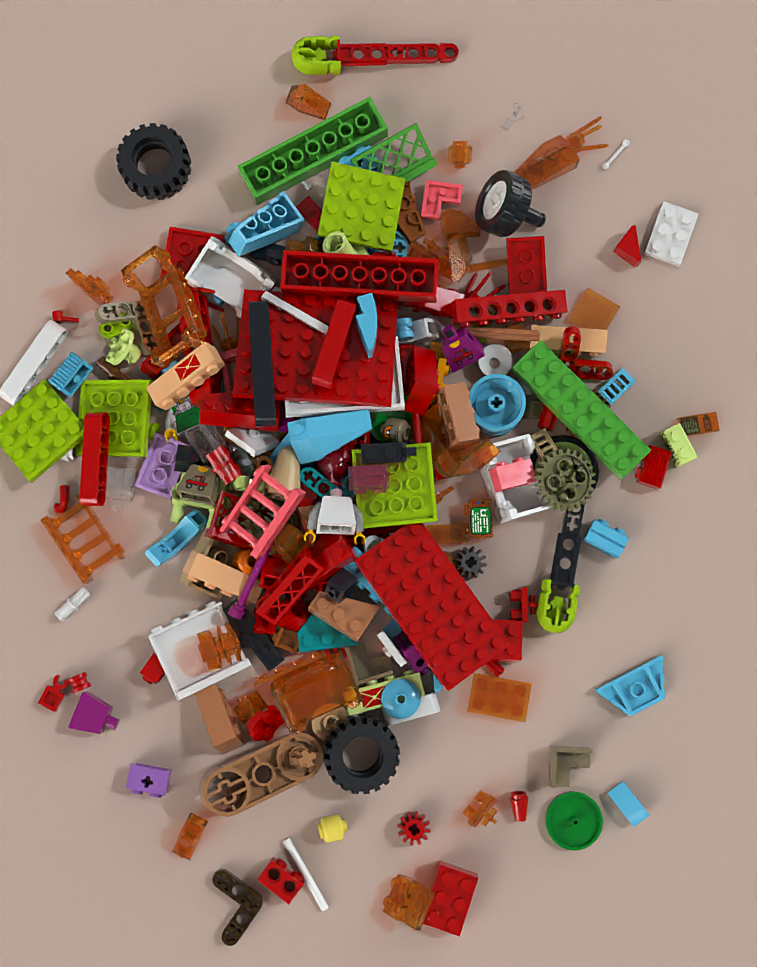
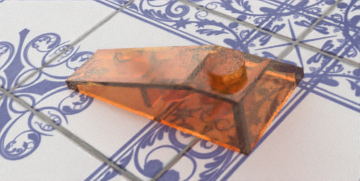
M558 135L544 142L514 173L527 179L533 190L577 168L580 159L572 144L561 135Z

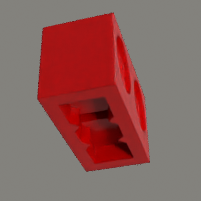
M273 857L257 880L289 905L304 885L303 876L296 870L292 872L286 867L287 863L281 858L276 859ZM276 868L280 875L272 877L269 874V870ZM293 881L295 888L292 890L287 889L285 882Z

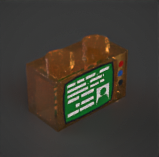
M468 499L467 504H464V516H468V523L464 524L465 535H468V539L493 538L492 499Z

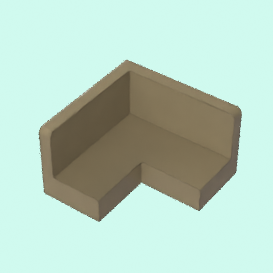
M364 641L358 643V646L345 647L356 685L394 674L387 655L369 660Z
M550 745L549 786L551 788H556V786L569 787L570 767L590 768V754L593 753V749L589 747Z

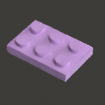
M155 433L135 486L172 500L171 491L182 475V472L174 471L178 444L190 445L172 438L167 443L164 435Z

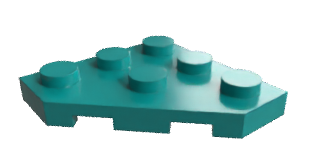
M313 614L297 633L300 653L358 646V642L353 641Z

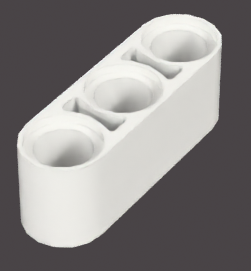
M436 692L421 696L418 710L412 716L405 719L394 718L381 707L386 726L441 711Z

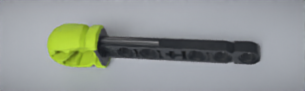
M574 465V466H573L572 472H573V469H576L578 465ZM578 473L575 474V479L577 482L580 481V476ZM580 504L581 508L578 512L566 509L562 530L557 536L550 579L542 580L541 588L543 591L539 596L537 618L544 630L551 633H562L568 630L575 620L578 605L576 597L580 594L581 587L574 584L582 540V537H579L585 504ZM568 514L579 516V519L574 518V525H577V528H574L572 531L567 526L572 517H568ZM570 539L573 541L574 546L571 550L564 548V540ZM562 558H567L570 561L568 569H563L560 566ZM551 585H555L557 587L556 590L564 591L566 587L571 588L570 594H568V607L563 611L564 614H562V607H566V604L563 602V597L554 596V599L548 604ZM550 605H552V610L548 611L546 617V610L550 609Z

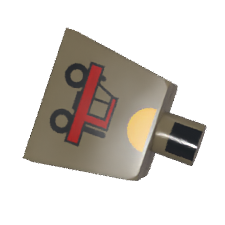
M205 458L202 466L190 465L176 490L181 499L216 506L221 478L217 472L213 474L212 470L214 468L207 458Z

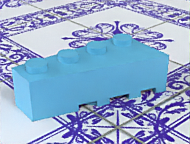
M282 191L278 197L273 198L265 207L260 208L252 217L250 216L237 226L228 242L240 257L298 233L305 219L287 194Z

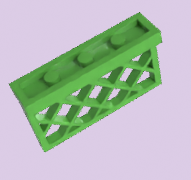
M417 123L410 125L350 159L353 166L358 168L359 166L356 161L362 158L369 159L366 170H370L372 161L382 163L379 173L383 172L385 165L394 167L392 176L404 178L405 183L438 165L435 158L432 157ZM413 129L417 134L415 143L406 140L408 132ZM395 139L402 141L399 152L390 150L391 143ZM405 142L414 145L411 156L402 154ZM417 146L423 148L426 156L421 159L414 157ZM379 148L386 150L382 161L373 159L375 151ZM389 152L398 154L395 165L386 163ZM401 155L410 158L408 166L405 168L398 167Z

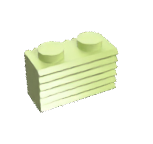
M680 423L660 433L659 436L662 437L661 440H663L665 447H667L666 450L672 452L671 457L674 461L673 463L676 464L675 467L678 468L697 458Z

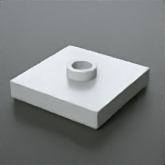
M231 428L225 434L228 439L253 457L276 448L280 442L263 430Z
M380 632L377 636L385 646L382 649L389 658L393 656L400 667L405 665L407 661L385 632Z

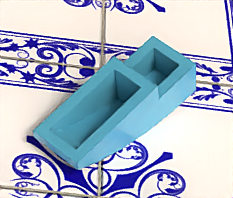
M369 293L357 297L360 315L356 316V327L368 358H372L377 338V311L373 295Z

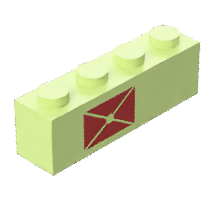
M412 669L404 671V676L396 677L393 674L384 677L385 681L377 683V679L366 682V686L358 688V685L346 687L347 691L343 692L349 716L383 707L381 702L383 689L388 683L396 679L411 681L418 688L420 697L424 696L425 692L420 673H415ZM400 695L398 696L397 701H405V697Z

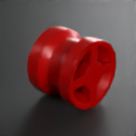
M86 672L68 679V682L73 686V694L92 686L87 681Z

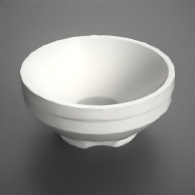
M500 344L486 346L484 348L485 356L478 360L481 372L485 376L490 374L507 375L513 364L511 352ZM493 358L498 359L500 362V366L496 369L489 366V361Z

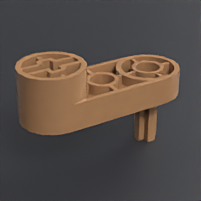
M294 732L282 736L224 765L213 767L207 771L199 785L200 800L207 809L218 816L229 817L237 815L317 774L323 760L322 748L318 741L309 734ZM265 765L269 769V777L264 782H258L255 778V771L259 766ZM228 771L233 772L236 776L226 779L222 777L221 773ZM213 777H216L217 779L213 781V787L208 789L210 781ZM239 782L241 783L240 785L228 790L227 797L219 794L208 800V797L222 791V784H224L227 787H230ZM241 793L238 801L235 804H233V802L237 799L236 795ZM222 802L227 804L228 808L216 809L212 806Z

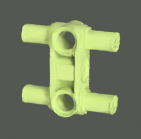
M182 472L180 481L176 483L171 491L172 504L174 506L170 521L180 523L187 506L204 509L210 512L206 529H209L215 506L184 500L179 497L176 489L186 474ZM221 480L219 492L229 493L227 491L229 484L225 485ZM226 497L223 498L222 502L225 510L229 507V499ZM221 516L218 517L217 526H219Z

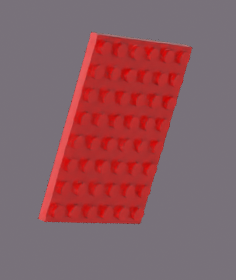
M244 289L233 398L254 399L249 302L263 301L262 295L265 293L263 290ZM267 291L327 326L330 324L338 299L357 303V298ZM374 300L377 311V338L372 358L367 356L356 327L355 316L332 389L312 384L313 373L326 334L315 328L308 327L309 325L299 319L296 320L294 316L283 310L280 311L276 306L269 303L275 400L391 407L398 301Z

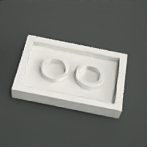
M663 201L644 254L679 267L699 213Z

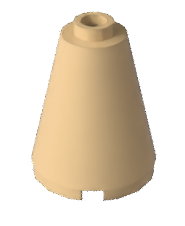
M285 447V449L280 450L269 473L272 478L288 490L301 488L300 463L293 447ZM265 482L262 489V494L265 497L268 493L272 495L271 499L286 501L282 494Z

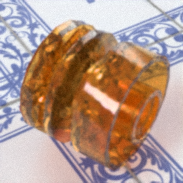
M229 622L224 624L226 633L222 634L220 626H217V636L215 637L209 629L197 633L200 642L198 648L203 663L207 662L210 672L222 668L221 659L223 658L227 660L229 665H232L231 655L235 656L237 663L242 661L240 643L236 632L232 629Z

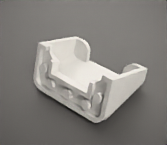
M213 236L208 240L185 277L188 280L187 283L193 288L204 287L215 290L214 295L233 306L239 318H241L244 289L270 291L276 280L274 276L243 255L239 257L234 249Z
M530 434L489 444L477 452V461L494 515L500 524L553 507V505L546 506L548 500L541 501L543 494H536L540 490V487H534L538 480L529 485L495 493L489 470L495 468L494 464L503 461L506 464H510L513 459L523 457V460L530 459V455L533 453V449H535V443Z

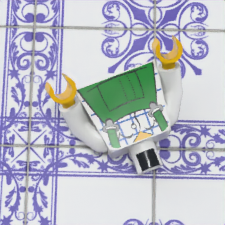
M189 396L180 399L167 412L166 431L164 433L167 443H169L171 437H174L177 441V435L182 437L206 426L199 424L200 407L192 404Z

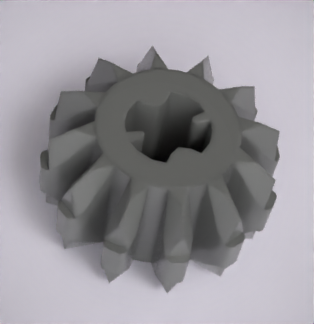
M474 546L470 548V553L467 547H464L465 555L458 551L457 555L461 559H454V562L460 563V565L455 566L456 570L463 569L459 574L462 576L467 572L466 579H470L471 573L474 578H477L476 570L483 574L484 571L480 566H487L486 563H481V560L486 559V556H478L482 552L480 549L475 554ZM470 557L475 561V565H472L471 568L467 567L468 564H465V561L469 560Z

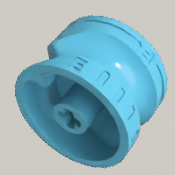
M503 374L484 376L470 390L469 399L475 411V422L482 435L489 437L505 435L516 427L524 414L526 407L524 391L509 376Z

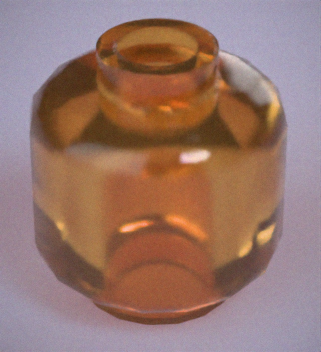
M453 141V144L448 147V162L454 165L455 169H464L467 164L472 162V146L468 144V141Z

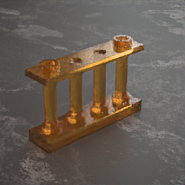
M77 494L76 497L80 501V494ZM79 502L57 518L45 516L41 519V522L83 584L93 581L94 579L91 576L93 571L113 557L117 556L121 560L126 558L123 554L125 552L124 548L119 542L115 543L91 506H82ZM85 509L91 518L68 534H63L59 529L61 524ZM95 524L101 534L78 550H73L70 545L71 540ZM106 540L112 549L90 565L84 566L80 560L82 556Z

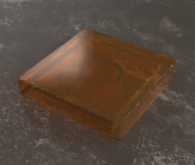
M587 288L568 321L580 328L607 330L620 306Z

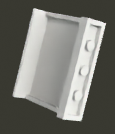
M215 601L205 605L206 609L200 612L198 609L187 613V618L181 620L178 617L170 621V625L162 628V625L151 630L152 634L148 636L178 701L251 666L223 612L222 602L217 604Z

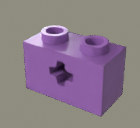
M134 762L130 764L126 788L131 789V793L142 794L143 792H148L152 797L162 798V795L165 796L168 793L172 769ZM148 777L153 781L150 785H148L147 781H144Z

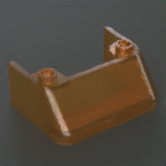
M438 398L429 405L424 416L420 415L423 443L430 442L432 464L445 478L476 473L501 452L488 438L463 459L456 450L448 451L445 447V434L441 433V428H444L443 416L439 415ZM411 420L408 425L411 428L410 434L414 438L413 420Z

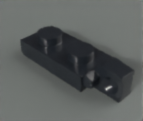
M401 442L361 444L362 464L400 463L407 461L406 456H417L416 447H406V443Z

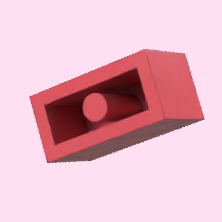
M523 457L516 458L510 464H506L505 461L494 464L495 468L489 470L495 493L529 485L537 481L533 479L535 472L531 458L523 460Z

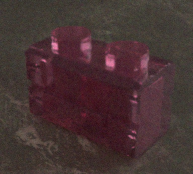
M388 464L348 467L349 491H354V495L366 494V490H374V494L386 493V489H390Z

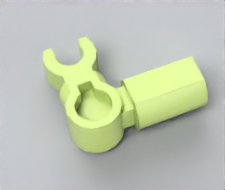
M239 476L229 483V490L244 491L253 478ZM264 481L261 483L257 491L262 492V489L265 484Z

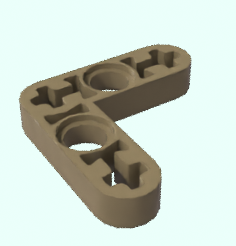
M132 301L103 304L95 310V318L102 324L131 321L141 352L149 356L154 351L158 341L148 308L143 302ZM118 308L125 311V317L118 314ZM103 311V313L107 314V313H110V312L112 311V314H109V315L106 317V316H105L104 314H102L101 312ZM140 324L147 327V333L141 331Z

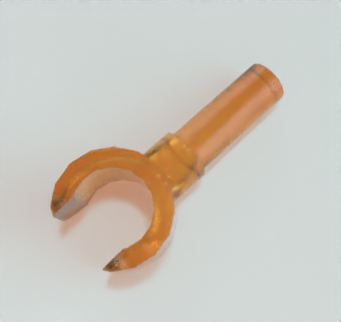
M453 486L440 493L435 492L436 505L442 502L446 494L454 490Z

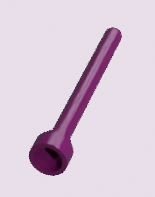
M274 542L264 557L257 559L237 603L231 605L228 614L233 618L239 620L243 618L245 614L244 605Z

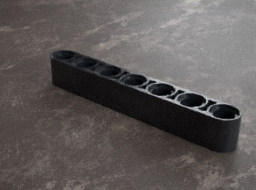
M269 301L249 302L255 425L256 427L276 426Z

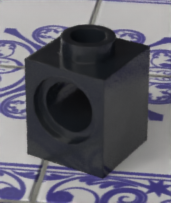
M342 568L328 580L325 592L331 599L340 604L355 591L358 579L348 570Z

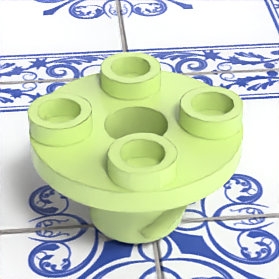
M124 328L117 338L113 337L109 342L111 349L106 357L107 362L117 365L123 359L128 361V364L136 363L139 360L141 350L138 344H133L134 333Z

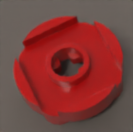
M266 706L267 710L264 712L259 710L250 719L247 726L249 732L247 731V733L254 741H270L277 729L284 724L286 718L277 706Z

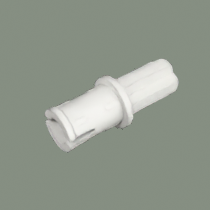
M81 588L74 596L66 599L67 602L55 612V615L61 621H64L74 610L77 611L78 607L90 596L89 591Z

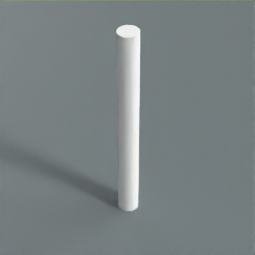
M290 837L283 840L285 847L320 909L325 911L329 906Z

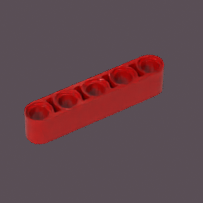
M341 299L337 300L313 373V385L332 389L357 313V303Z
M107 412L87 413L84 418L80 480V503L82 506H103L106 500L110 416Z

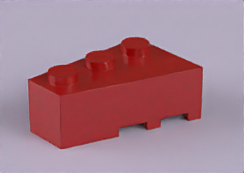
M438 284L437 303L398 301V309L401 310V307L404 306L413 308L412 312L418 313L421 310L429 312L432 316L452 319L451 302L455 299H463L464 294L458 293V290L453 288H441V285Z

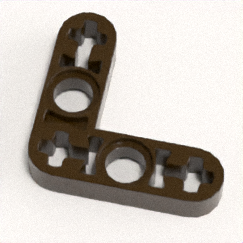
M219 869L215 872L212 879L214 886L240 904V907L223 930L221 937L225 945L233 946L239 941L261 909L263 897L228 870ZM222 874H224L226 876L225 880L229 883L231 879L234 881L230 885L229 890L226 889V887L228 886L226 882H218L219 878L217 877V875L221 876ZM235 885L242 886L243 894L236 896L232 888ZM247 891L250 892L249 898L254 899L256 897L258 899V906L254 905L252 907L250 905L251 901L248 898L245 899V902L241 900L245 897ZM241 913L246 914L248 917V922L245 924H240L237 921V916ZM235 926L239 928L234 934L236 939L231 938L228 940L226 932L231 933Z

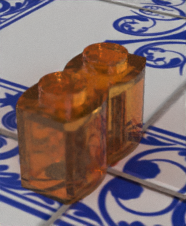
M289 523L285 525L273 540L274 549L282 555L281 558L288 564L295 559L304 547L308 550L311 548L308 541L306 540L305 542L303 534Z

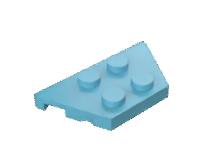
M659 655L596 688L595 691L631 717L665 699V689L663 687L664 658L662 655Z

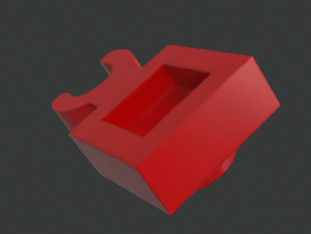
M60 675L54 677L53 687L47 685L38 701V704L53 712H57L66 695L61 692L62 689L69 685L68 679L64 681L63 685L59 684Z

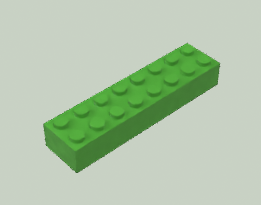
M368 97L237 167L255 203L259 205L280 194L282 191H286L330 168L331 162L338 163L342 157L351 156L358 148L371 146L387 138L388 127L371 97Z
M541 340L512 367L511 372L619 480L624 478L651 451Z

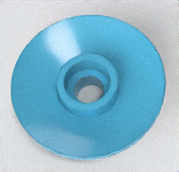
M396 679L388 683L383 689L381 696L384 710L390 716L397 719H405L412 716L418 710L421 701L418 688L406 679ZM398 696H404L405 701L399 703L397 701Z

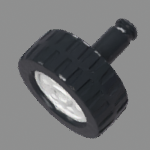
M500 170L488 179L479 194L475 208V220L478 227L498 237H507L513 234L523 221L540 228L545 224L546 215L530 207L532 189L528 180L508 170Z

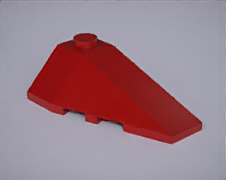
M323 534L310 549L311 558L322 564L324 569L302 594L359 558L345 534ZM308 563L304 568V574L313 573L317 568ZM296 579L292 582V588L303 585V579Z

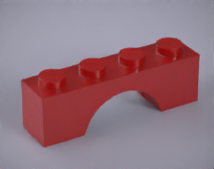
M267 557L260 571L259 587L270 588L293 560ZM332 576L313 587L317 594L319 591L325 592L327 582Z

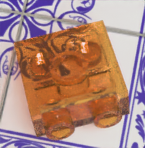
M72 268L66 272V275L74 284L100 306L109 304L112 301L113 296L109 293L110 288L98 276L96 278L91 275L86 277L81 271L77 270L75 272Z
M397 874V877H394L391 881L392 889L390 894L383 901L385 906L383 912L397 921H402L414 930L420 931L435 892L407 875Z

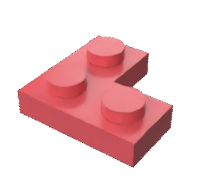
M426 180L421 218L439 221L442 203L460 205L463 185Z

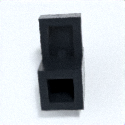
M195 431L193 446L178 444L174 471L186 473L190 465H203L209 449L205 448L206 440H202L203 432Z

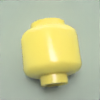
M338 814L322 817L320 823H318L320 839H324L326 843L342 840L344 832H347L346 820H341Z

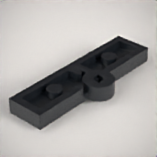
M236 599L225 607L223 612L241 634L238 638L239 646L244 649L251 647L270 672L285 659L266 634L261 635L253 632L255 619L246 607L245 614L241 620L233 618L228 614L231 605L237 603L238 600Z

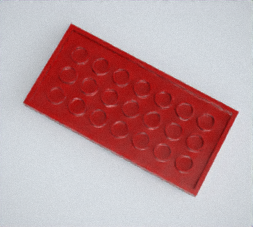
M423 523L406 524L354 560L358 569L446 692L450 691L511 645Z

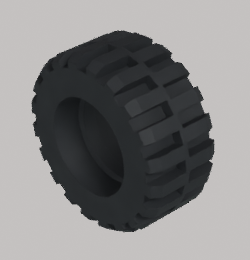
M150 123V126L147 127L145 124L139 125L140 128L130 130L131 134L129 136L125 135L122 138L124 143L118 146L117 150L119 153L116 154L118 171L128 188L132 192H136L137 196L143 198L145 195L148 200H153L154 197H157L158 200H164L163 196L166 195L170 198L174 196V191L177 190L179 192L183 189L182 183L186 184L189 180L187 175L191 174V158L186 144L174 129L170 128L168 130L166 125L160 124L159 127H157L156 123ZM162 149L170 153V164L163 172L157 175H145L139 172L138 162L147 151Z
M358 714L357 717L353 715L347 716L348 719L338 721V725L335 728L332 726L329 730V736H326L324 740L323 760L325 767L336 785H340L341 789L345 791L351 790L353 794H359V792L370 794V790L374 789L376 792L381 789L380 786L382 784L387 785L390 782V776L394 777L397 772L395 768L399 766L400 762L398 755H400L398 742L390 728L383 721L377 720L376 717L371 715L367 717L364 714ZM370 737L379 747V757L375 764L362 771L348 768L343 760L345 746L354 738Z

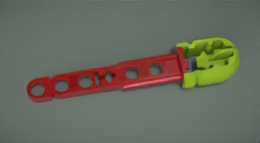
M307 36L295 43L292 48L291 58L295 68L303 74L327 75L330 72L332 75H340L341 66H386L387 64L436 63L438 61L440 63H452L457 59L459 50L453 43H440V45L435 43L340 44L339 36H330L329 39L326 36ZM336 49L332 51L333 60L336 61H324L326 60L325 50ZM433 49L437 55L429 57L427 51ZM447 49H452L455 52V55L453 57H448L445 54V51ZM376 50L380 51L382 53V56L380 58H374L372 56V52ZM403 50H406L405 58L403 57ZM410 50H416L419 55L415 58H412L409 56L408 52ZM361 51L364 56L361 59H357L353 56V53ZM393 51H396V53L398 54L397 57H394V55L392 54Z

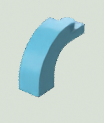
M196 508L187 514L173 531L148 548L144 554L157 567L163 563H168L206 528L208 519Z

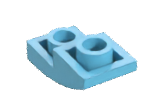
M624 781L608 792L609 796L633 827L650 816Z

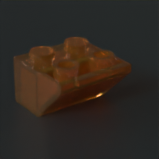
M461 232L450 239L446 246L448 252L439 261V274L456 283H459L465 276L473 260L465 235Z

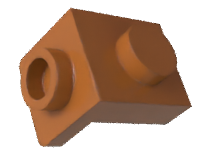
M280 627V630H275L272 640L275 641L274 646L296 654L299 647L297 633Z

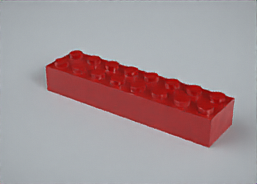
M283 250L280 289L282 293L357 298L372 293L374 300L437 303L439 259Z

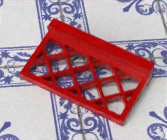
M220 491L209 529L206 530L205 537L240 549L253 550L252 546H249V542L232 529L223 533L219 531L221 527L216 525L218 517L223 515L225 518L228 515L227 512L233 510L237 504L236 501L238 502L241 498ZM223 498L230 499L233 507L225 510L222 504ZM269 509L264 510L265 513L270 512L272 514V511ZM240 516L236 523L242 522L245 519ZM284 551L276 554V552L273 555L268 554L267 557L282 559Z

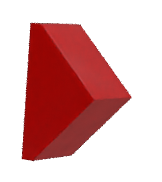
M636 225L630 227L613 250L615 254L633 267H638L641 263Z

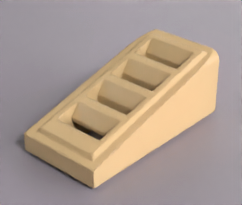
M545 428L530 436L535 443L534 450L540 461H544L543 452L551 449L556 453L558 448ZM541 436L545 437V439L536 443L535 439ZM548 443V446L543 449L539 448L540 445Z

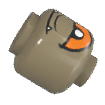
M388 418L381 425L380 431L386 442L404 443L410 437L411 428L406 420Z

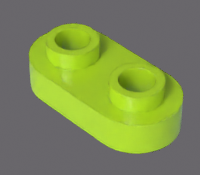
M131 321L128 324H123V322L101 323L99 326L100 334L108 340H111L113 337L117 338L124 328L130 331L134 329ZM111 326V330L107 332L106 327Z

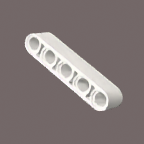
M49 320L44 325L0 388V397L15 406L14 404L27 394L66 338L68 330L53 320Z

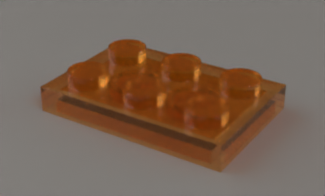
M473 673L467 712L526 722L532 683Z

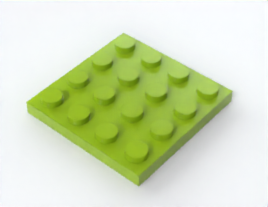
M331 162L317 236L326 238L332 232L341 231L346 235L350 244L391 253L394 246L405 179Z
M43 379L15 403V406H12L0 416V446L31 483L83 440L84 424L46 379Z
M84 380L81 384L78 414L81 422L84 424V418L87 413L107 412L110 416L108 457H147L152 398L146 387L153 383V381ZM83 440L76 445V456H82Z
M430 442L407 444L406 447H416L417 456H406L407 461L400 463L362 464L361 449L352 450L357 508L363 515V528L438 521Z

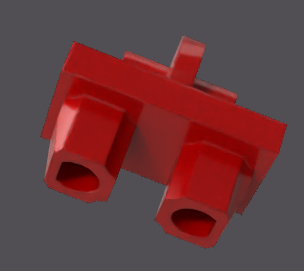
M221 445L206 457L214 468L212 470L213 474L217 472L223 483L227 485L242 474L238 464H235L231 459L229 450Z
M527 587L509 591L510 601H520V609H510V619L523 621V623L528 622V607H530V615L536 614L535 607H538V603H535V595H529L528 603Z
M255 607L253 632L261 635L265 633L274 634L275 625L257 614ZM277 607L269 608L266 613L275 617L279 610Z

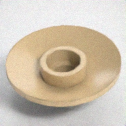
M327 703L320 706L312 717L313 732L320 740L324 741L326 736H329V730L332 726L335 728L338 725V721L348 719L349 713L343 706L336 703ZM329 718L334 719L332 724H327Z

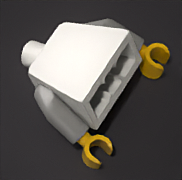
M332 489L330 496H323L322 502L317 503L310 511L307 523L308 532L304 535L305 542L308 534L314 536L312 543L315 542L314 530H316V533L354 535L352 538L354 545H357L356 538L358 536L362 538V544L366 542L365 536L362 535V531H364L363 515L357 506L352 504L350 497H342V490Z

